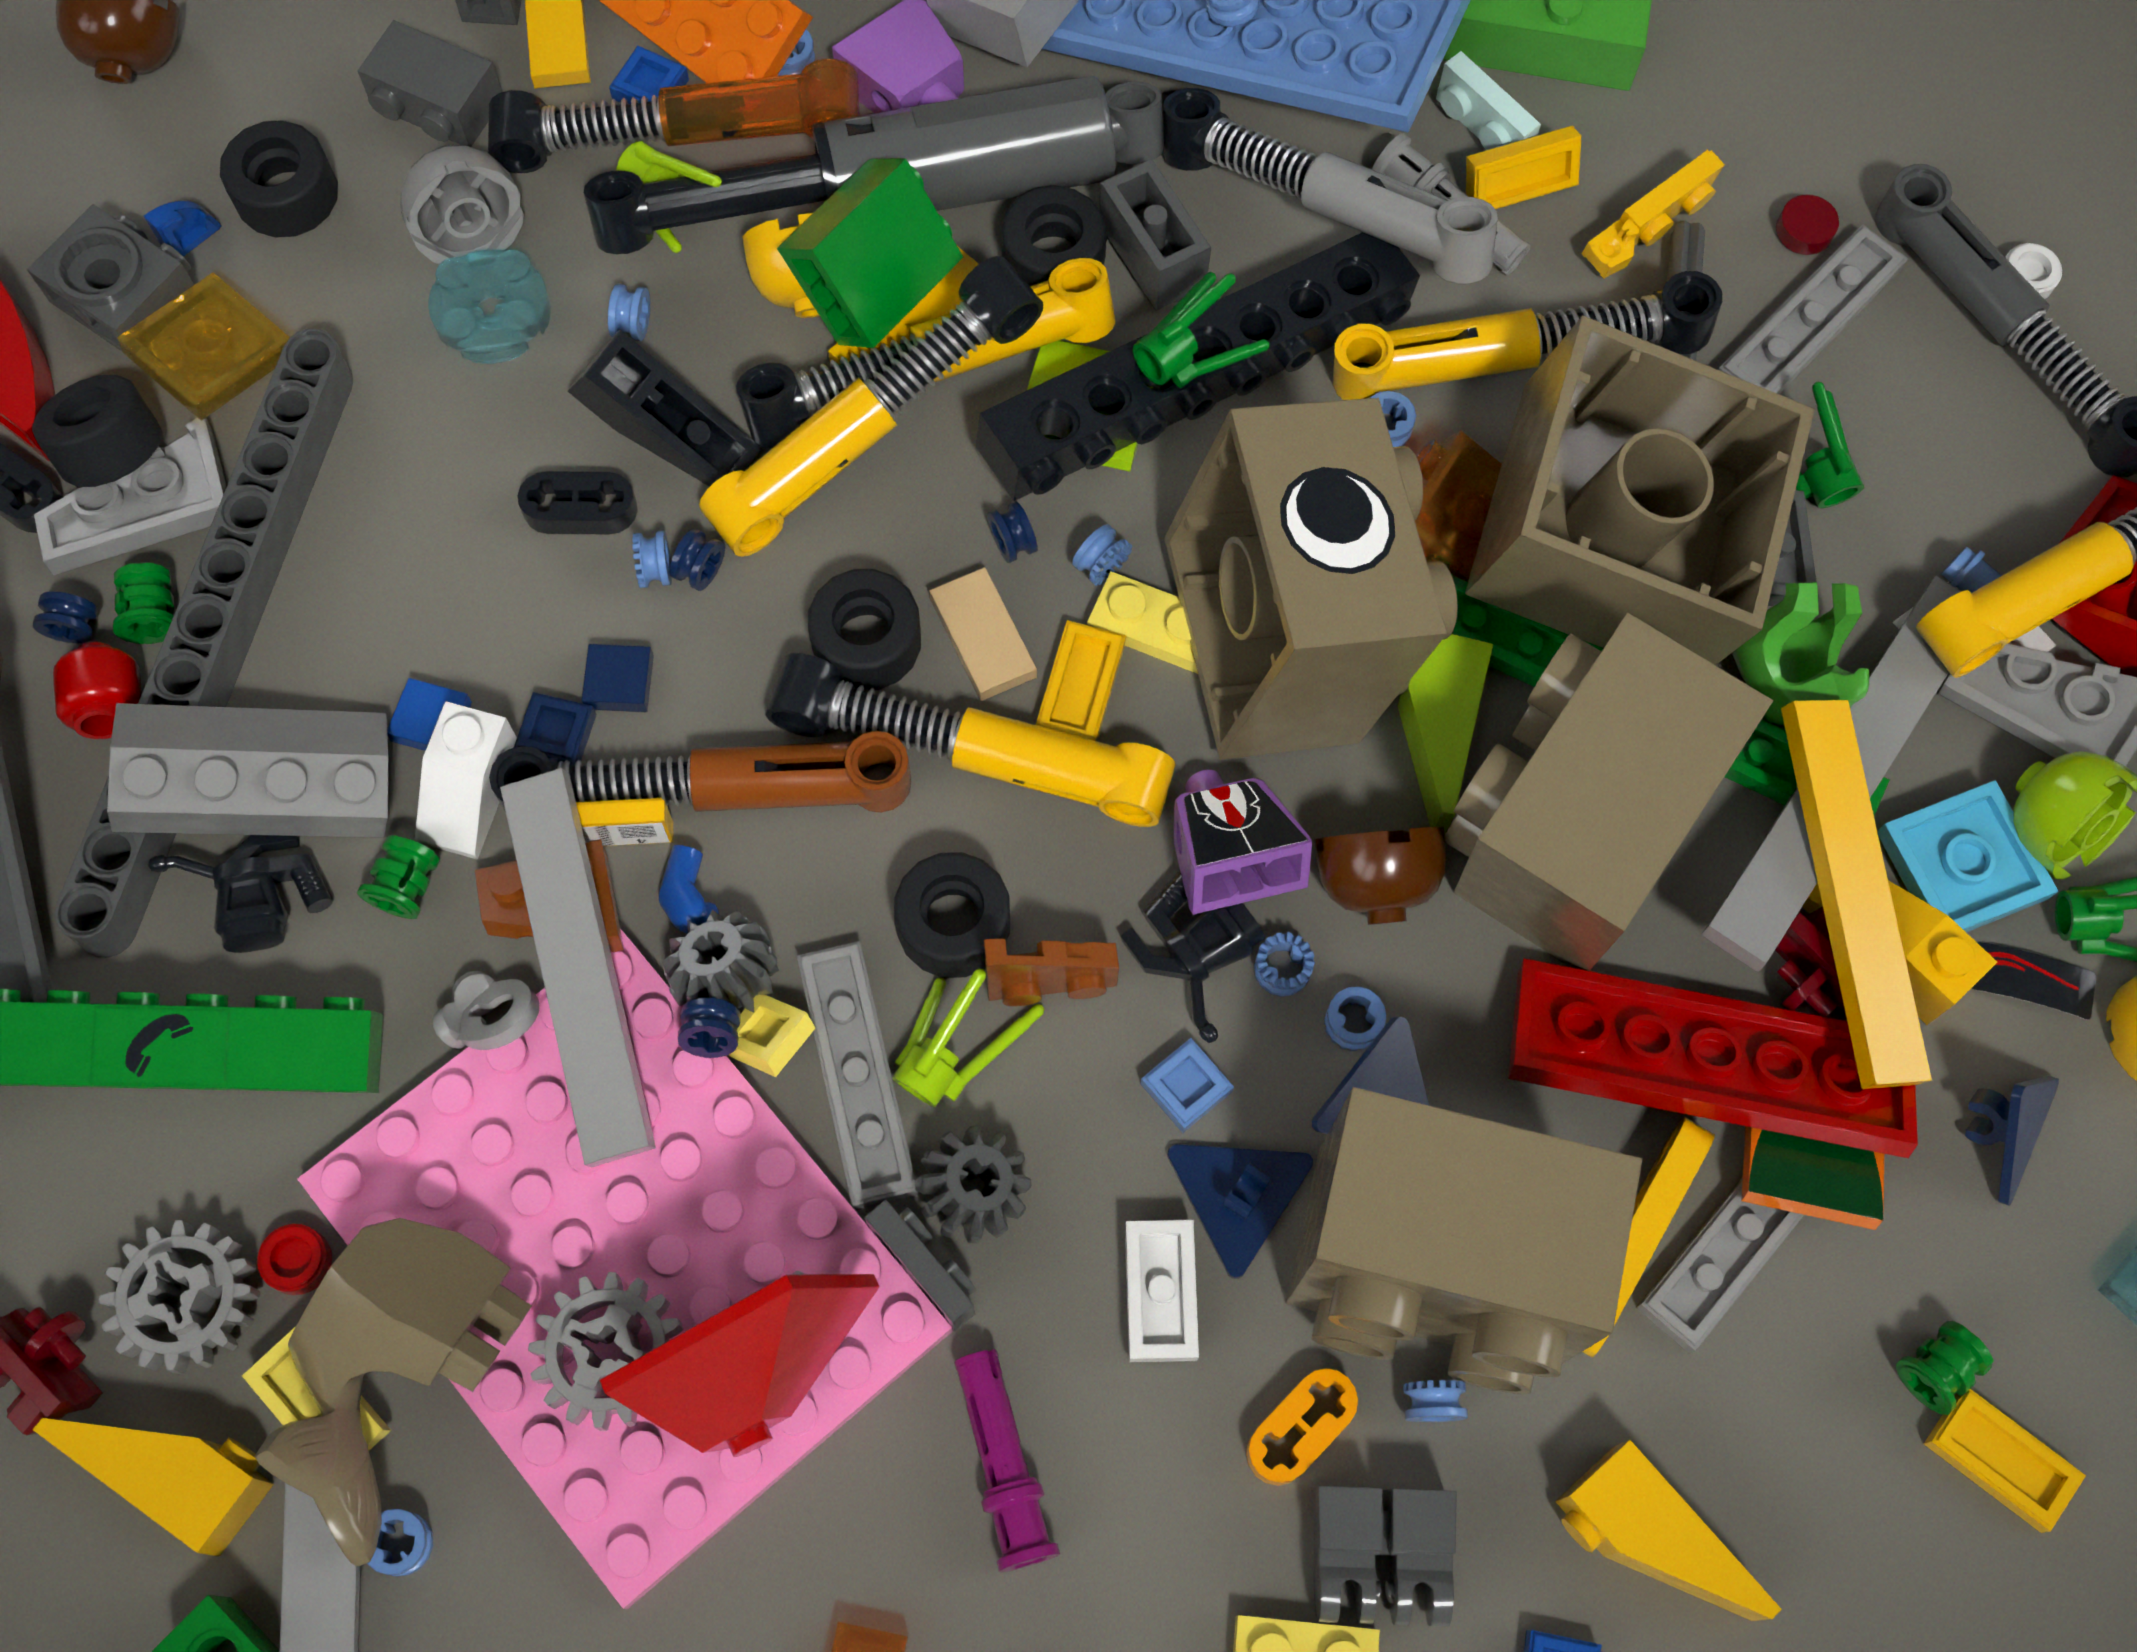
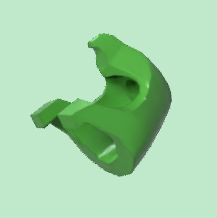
M1817 582L1786 583V595L1783 601L1767 610L1762 630L1732 652L1745 684L1774 700L1763 716L1764 721L1785 727L1781 708L1793 701L1848 700L1851 708L1854 703L1865 697L1870 685L1869 669L1865 667L1858 668L1855 673H1850L1836 666L1841 647L1862 614L1858 586L1846 583H1832L1833 608L1818 619L1813 620L1819 614Z

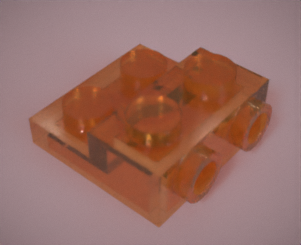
M1460 430L1440 443L1435 439L1429 441L1416 455L1422 473L1423 500L1415 524L1426 562L1441 561L1447 566L1452 575L1468 582L1502 463Z

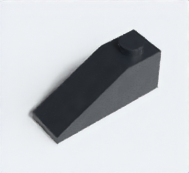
M621 330L599 350L567 391L612 429L709 487L728 473L748 469L762 450L757 443Z

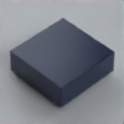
M589 644L582 703L593 706L595 710L647 712L654 658L651 647Z
M533 692L514 748L520 746L533 747L545 753L548 758L559 757L563 763L566 760L575 764L578 760L581 762L597 715L595 709L591 705Z

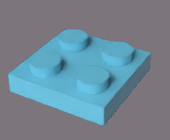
M1996 780L1887 822L1877 831L1878 837L1908 892L1947 914L1965 932L2046 901L2059 892L2046 868L2030 854L2019 840L2013 822L2014 811Z

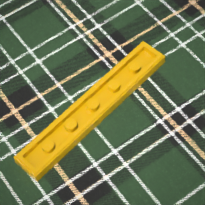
M1848 700L1793 701L1782 707L1781 712L1861 1088L1910 1086L1932 1081Z

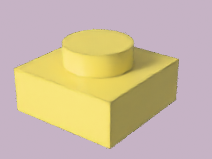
M756 995L753 998L754 1012L744 1009L740 1014L741 1021L736 1030L739 1037L738 1046L728 1056L777 1077L815 1030V1026L807 1012L770 996Z

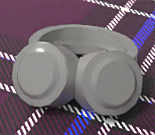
M471 971L460 976L455 982L452 990L454 1002L446 1004L434 1015L433 1028L441 1041L452 1048L460 1049L468 1046L476 1050L495 1049L513 1042L529 1030L538 1016L540 1003L535 993L523 981L507 979L495 982L485 972ZM513 999V1004L505 1016L493 1024L486 1025V1021L481 1017L482 1015L490 1012L502 1002Z

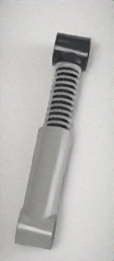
M1185 88L1175 91L1165 99L1163 104L1164 157L1173 167L1185 171H1198L1208 168L1213 164H1219L1230 171H1236L1247 178H1253L1264 185H1270L1273 189L1279 188L1281 192H1288L1290 196H1297L1298 199H1301L1305 209L1431 260L1436 274L1446 281L1457 284H1470L1481 281L1489 275L1493 265L1498 217L1497 211L1488 202L1474 197H1458L1447 200L1330 152H1324L1316 158L1314 153L1307 154L1305 149L1298 150L1297 146L1290 147L1288 142L1281 144L1279 139L1273 140L1270 135L1264 136L1262 132L1255 133L1253 128L1247 129L1245 125L1238 126L1236 121H1232L1226 114L1220 112V100L1208 90Z

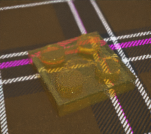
M211 273L117 337L122 352L201 421L273 371L284 345L290 338L215 273Z

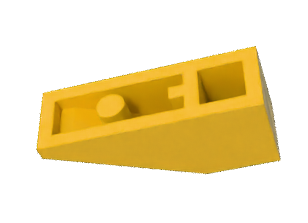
M1888 880L1918 1018L1928 1025L1954 1006L1997 961L1947 914ZM1818 882L1802 906L1809 914L1823 906Z
M42 1418L33 1429V1431L173 1536L200 1554L220 1557L274 1485L256 1471L260 1466L255 1457L256 1454L230 1437L226 1439L223 1445L196 1437Z
M1631 1440L1618 1444L1609 1450L1555 1501L1566 1513L1561 1522L1567 1532L1583 1549L1590 1553L1597 1549L1603 1557L1750 1621L1773 1619L1782 1610Z

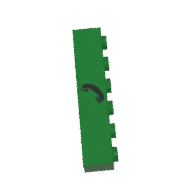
M0 989V1086L379 1093L383 1014L372 1010H364V998L323 997V1009H296L297 997L256 995L254 1008L228 1007V995L186 994L185 1006L159 1005L160 994L117 992L116 1004H90L91 992L48 990L46 1003L20 1002V990Z

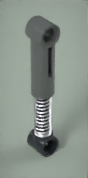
M1912 164L1904 167L1895 177L1875 215L1876 226L1882 236L1890 242L1899 245H1909L2001 346L2011 343L2012 348L2019 347L2018 355H2026V363L2033 362L2032 370H2040L2039 377L2047 378V386L2054 385L2053 392L2061 393L2060 400H2069L2067 403L2068 409L2076 408L2074 415L2083 416L2081 422L2085 424V427H2088L2087 434L2090 436L2087 446L2089 457L2099 470L2107 475H2115L2117 477H2130L2137 474V396L2128 398L2124 397V393L2117 391L2118 387L2109 389L2108 385L2111 379L2102 381L2100 378L2103 376V371H2099L2096 374L2093 371L2096 368V363L2088 366L2086 362L2089 360V356L2079 357L2082 348L2073 350L2072 347L2075 341L2065 342L2067 333L2058 334L2060 325H2056L2053 328L2050 326L2053 323V318L2044 319L2050 307L2049 303L1951 200V183L1943 172L1927 164Z

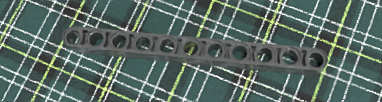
M308 328L298 331L284 345L138 704L227 706L352 390L353 377L351 370L335 339L328 332L321 329ZM324 365L320 369L313 370L317 366ZM305 415V416H304L303 418H301L300 420L295 421V422H291V421L294 420L296 417ZM285 466L280 472L269 475L276 468ZM264 518L256 527L247 529L254 521ZM243 572L235 581L225 583L233 574ZM219 625L222 626L213 636L203 638L211 628ZM200 680L199 684L194 690H192L190 693L180 695L185 686H187L191 682ZM109 776L60 893L54 913L56 924L60 930L88 953L97 957L118 955L133 942L161 872L151 871L148 866L149 860L158 855L167 857L176 833L112 832L107 813ZM131 851L130 857L124 865L111 870V864L116 857L124 852ZM107 910L103 922L95 929L86 931L90 919L98 912Z

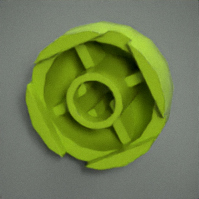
M2078 751L2061 755L2048 764L2038 761L2022 774L2015 787L2020 795L2014 805L2013 822L2019 840L2054 879H2066L2072 876L2063 867L2079 855H2081L2085 867L2095 861L2118 838L2136 814L2126 804L2131 798L2133 791L2137 793V775L2123 764L2104 755Z

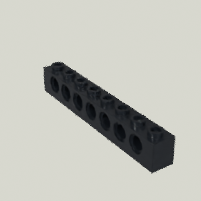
M1359 233L1216 301L1188 327L1198 344V351L1193 355L1192 364L1262 339H1266L1270 344L1267 351L1198 376L1184 387L1179 388L1172 378L1166 383L1158 385L1150 381L1143 374L1133 355V345L1145 336L1143 335L980 412L976 448L1013 502L1030 493L1036 495L1044 494L1056 487L1069 474L1084 467L1086 469H1095L1106 463L1115 452L1135 442L1140 445L1149 443L1157 438L1166 427L1186 417L1189 420L1198 419L1208 413L1217 402L1236 393L1239 396L1247 395L1257 389L1266 378L1283 370L1293 372L1302 368L1314 355L1332 346L1335 347L1338 336L1348 327L1357 324L1377 325L1379 323L1386 326L1396 322L1410 309V300L1420 274L1399 247L1366 233ZM1147 386L1157 387L1161 390L1151 389ZM1096 410L1107 411L1111 413V415L1101 414ZM1043 435H1055L1061 439L1053 440Z

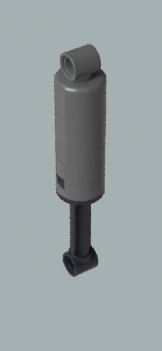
M1088 76L814 123L811 126L815 154L709 172L721 178L722 184L717 188L688 177L643 184L640 177L632 172L610 171L590 179L585 185L583 193L599 249L616 255L629 254L644 248L653 239L655 230L826 201L869 159L906 158L908 163L921 175L924 182V190L936 211L1020 197L1035 188L1054 185L1071 188L1099 183L1114 176L1116 161L1126 164H1141L1150 159L1154 160L1164 150L1161 92L1157 87L1149 83L1126 82L1114 86L1105 94L1099 79L1095 76Z

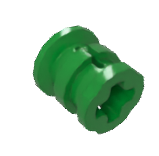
M132 563L118 568L114 572V584L117 591L114 602L115 611L118 614L113 620L114 634L126 642L135 644L163 642L174 617L172 614L174 611V596L169 591L172 588V578L170 577L169 569L154 563Z
M389 835L382 846L386 852L385 857L377 858L370 871V874L374 877L372 884H361L357 894L368 904L386 913L401 918L417 919L421 909L414 902L416 896H424L430 884L426 874L428 871L436 870L441 859L433 850L421 843L408 838Z
M1946 1321L1939 1327L1938 1339L1936 1341L1933 1338H1928L1916 1349L1917 1359L1912 1356H1903L1896 1363L1897 1373L1909 1392L1926 1407L1942 1415H1949L1956 1408L1954 1394L1957 1393L1963 1396L1976 1384L1974 1375L1984 1376L1992 1368V1363L1994 1362L1989 1349L1982 1340L1971 1333L1965 1326L1955 1321Z

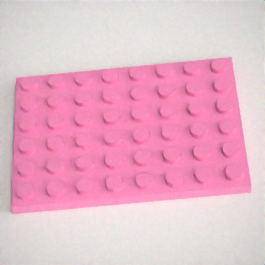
M620 929L624 950L611 952L655 1141V1149L595 1167L584 1165L546 990L543 988L536 994L540 1003L538 1016L527 1032L513 1042L499 1048L476 1050L467 1047L298 1177L297 1180L347 1246L365 1226L403 1218L459 1232L482 1246L511 1268L501 1285L532 1305V1307L505 1346L473 1326L470 1332L491 1344L500 1352L473 1392L453 1381L451 1383L623 1609H629L952 1333L953 1329L727 1056L718 1058L699 1057L684 1051L679 1046L677 1037L678 1031L682 1026L680 1013L683 1006L677 1004L669 991L670 987ZM795 1271H801L804 1274H874L880 1286L793 1415L769 1428L773 1437L770 1442L738 1457H733L730 1449L701 1453L637 1414V1425L632 1427L624 1424L618 1413L612 1414L611 1423L607 1431H599L594 1428L592 1412H589L579 1425L573 1424L566 1420L570 1401L556 1409L549 1407L543 1400L548 1391L554 1386L553 1383L538 1384L531 1378L530 1373L545 1364V1358L536 1356L528 1351L529 1343L546 1340L548 1331L536 1322L538 1315H549L556 1318L561 1309L557 1305L554 1295L560 1291L568 1295L572 1300L579 1297V1278L585 1276L592 1281L597 1290L604 1288L608 1272H616L621 1277L624 1291L628 1290L630 1284L636 1278L644 1280L648 1285L645 1302L662 1294L670 1302V1306L661 1317V1320L677 1318L682 1323L684 1329L678 1335L781 1277L792 1275ZM608 1306L590 1311L578 1321L586 1323L602 1317ZM642 1317L640 1321L642 1327L637 1338L641 1350L644 1353H648L653 1350V1337L649 1325ZM589 1340L583 1341V1343L594 1350V1354L602 1362L605 1359L617 1361L618 1358L627 1363L632 1362L614 1341L611 1344H604L602 1342L595 1344ZM564 1346L563 1365L566 1375L573 1385L575 1381L572 1377L578 1367L573 1351Z

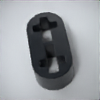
M0 443V472L3 474L0 477V516L23 531L37 533L34 514L63 498V496L45 474ZM23 490L32 498H41V502L33 508L28 504L23 505L16 496Z
M546 471L535 473L522 483L517 495L519 507L528 525L537 532L545 534H616L629 528L635 521L638 512L636 498L627 479L611 472ZM547 494H555L558 501L551 503L550 511L541 512L537 504L544 503ZM606 495H616L618 502L612 504L611 512H601L599 505L604 504Z

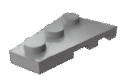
M204 414L185 425L189 431L188 434L162 449L158 446L149 460L134 472L115 482L97 487H80L34 514L42 559L53 576L211 526L227 486L213 430Z
M2006 644L1994 657L1970 673L1958 678H1954L1950 674L1939 692L1941 696L2055 758L2064 754L2083 751L2108 756L2126 766L2137 749V677L2120 674V668L2100 663H2096L2093 668L2056 660L2053 653Z

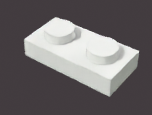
M1194 1220L1126 1221L1125 1247L1129 1362L1197 1361L1199 1358Z

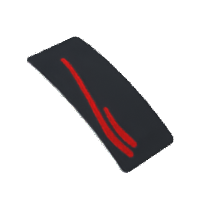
M1978 943L1997 963L1971 989L2036 1003L2086 1020L2091 1018L2097 978L2094 972L2046 956L1994 944Z

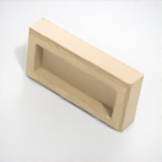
M985 567L929 590L930 600L980 701L1037 678V668Z

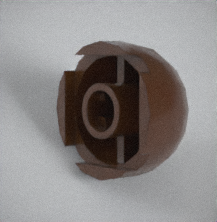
M56 0L57 30L68 51L79 62L95 68L96 78L111 83L128 84L131 83L132 75L149 74L166 62L174 50L178 34L179 8L171 0H168L167 10L153 4L154 0Z
M1444 827L1409 828V831H1375L1314 839L1321 883L1331 900L1345 910L1367 912L1368 925L1407 921L1406 908L1426 903L1438 891L1445 874L1446 846Z

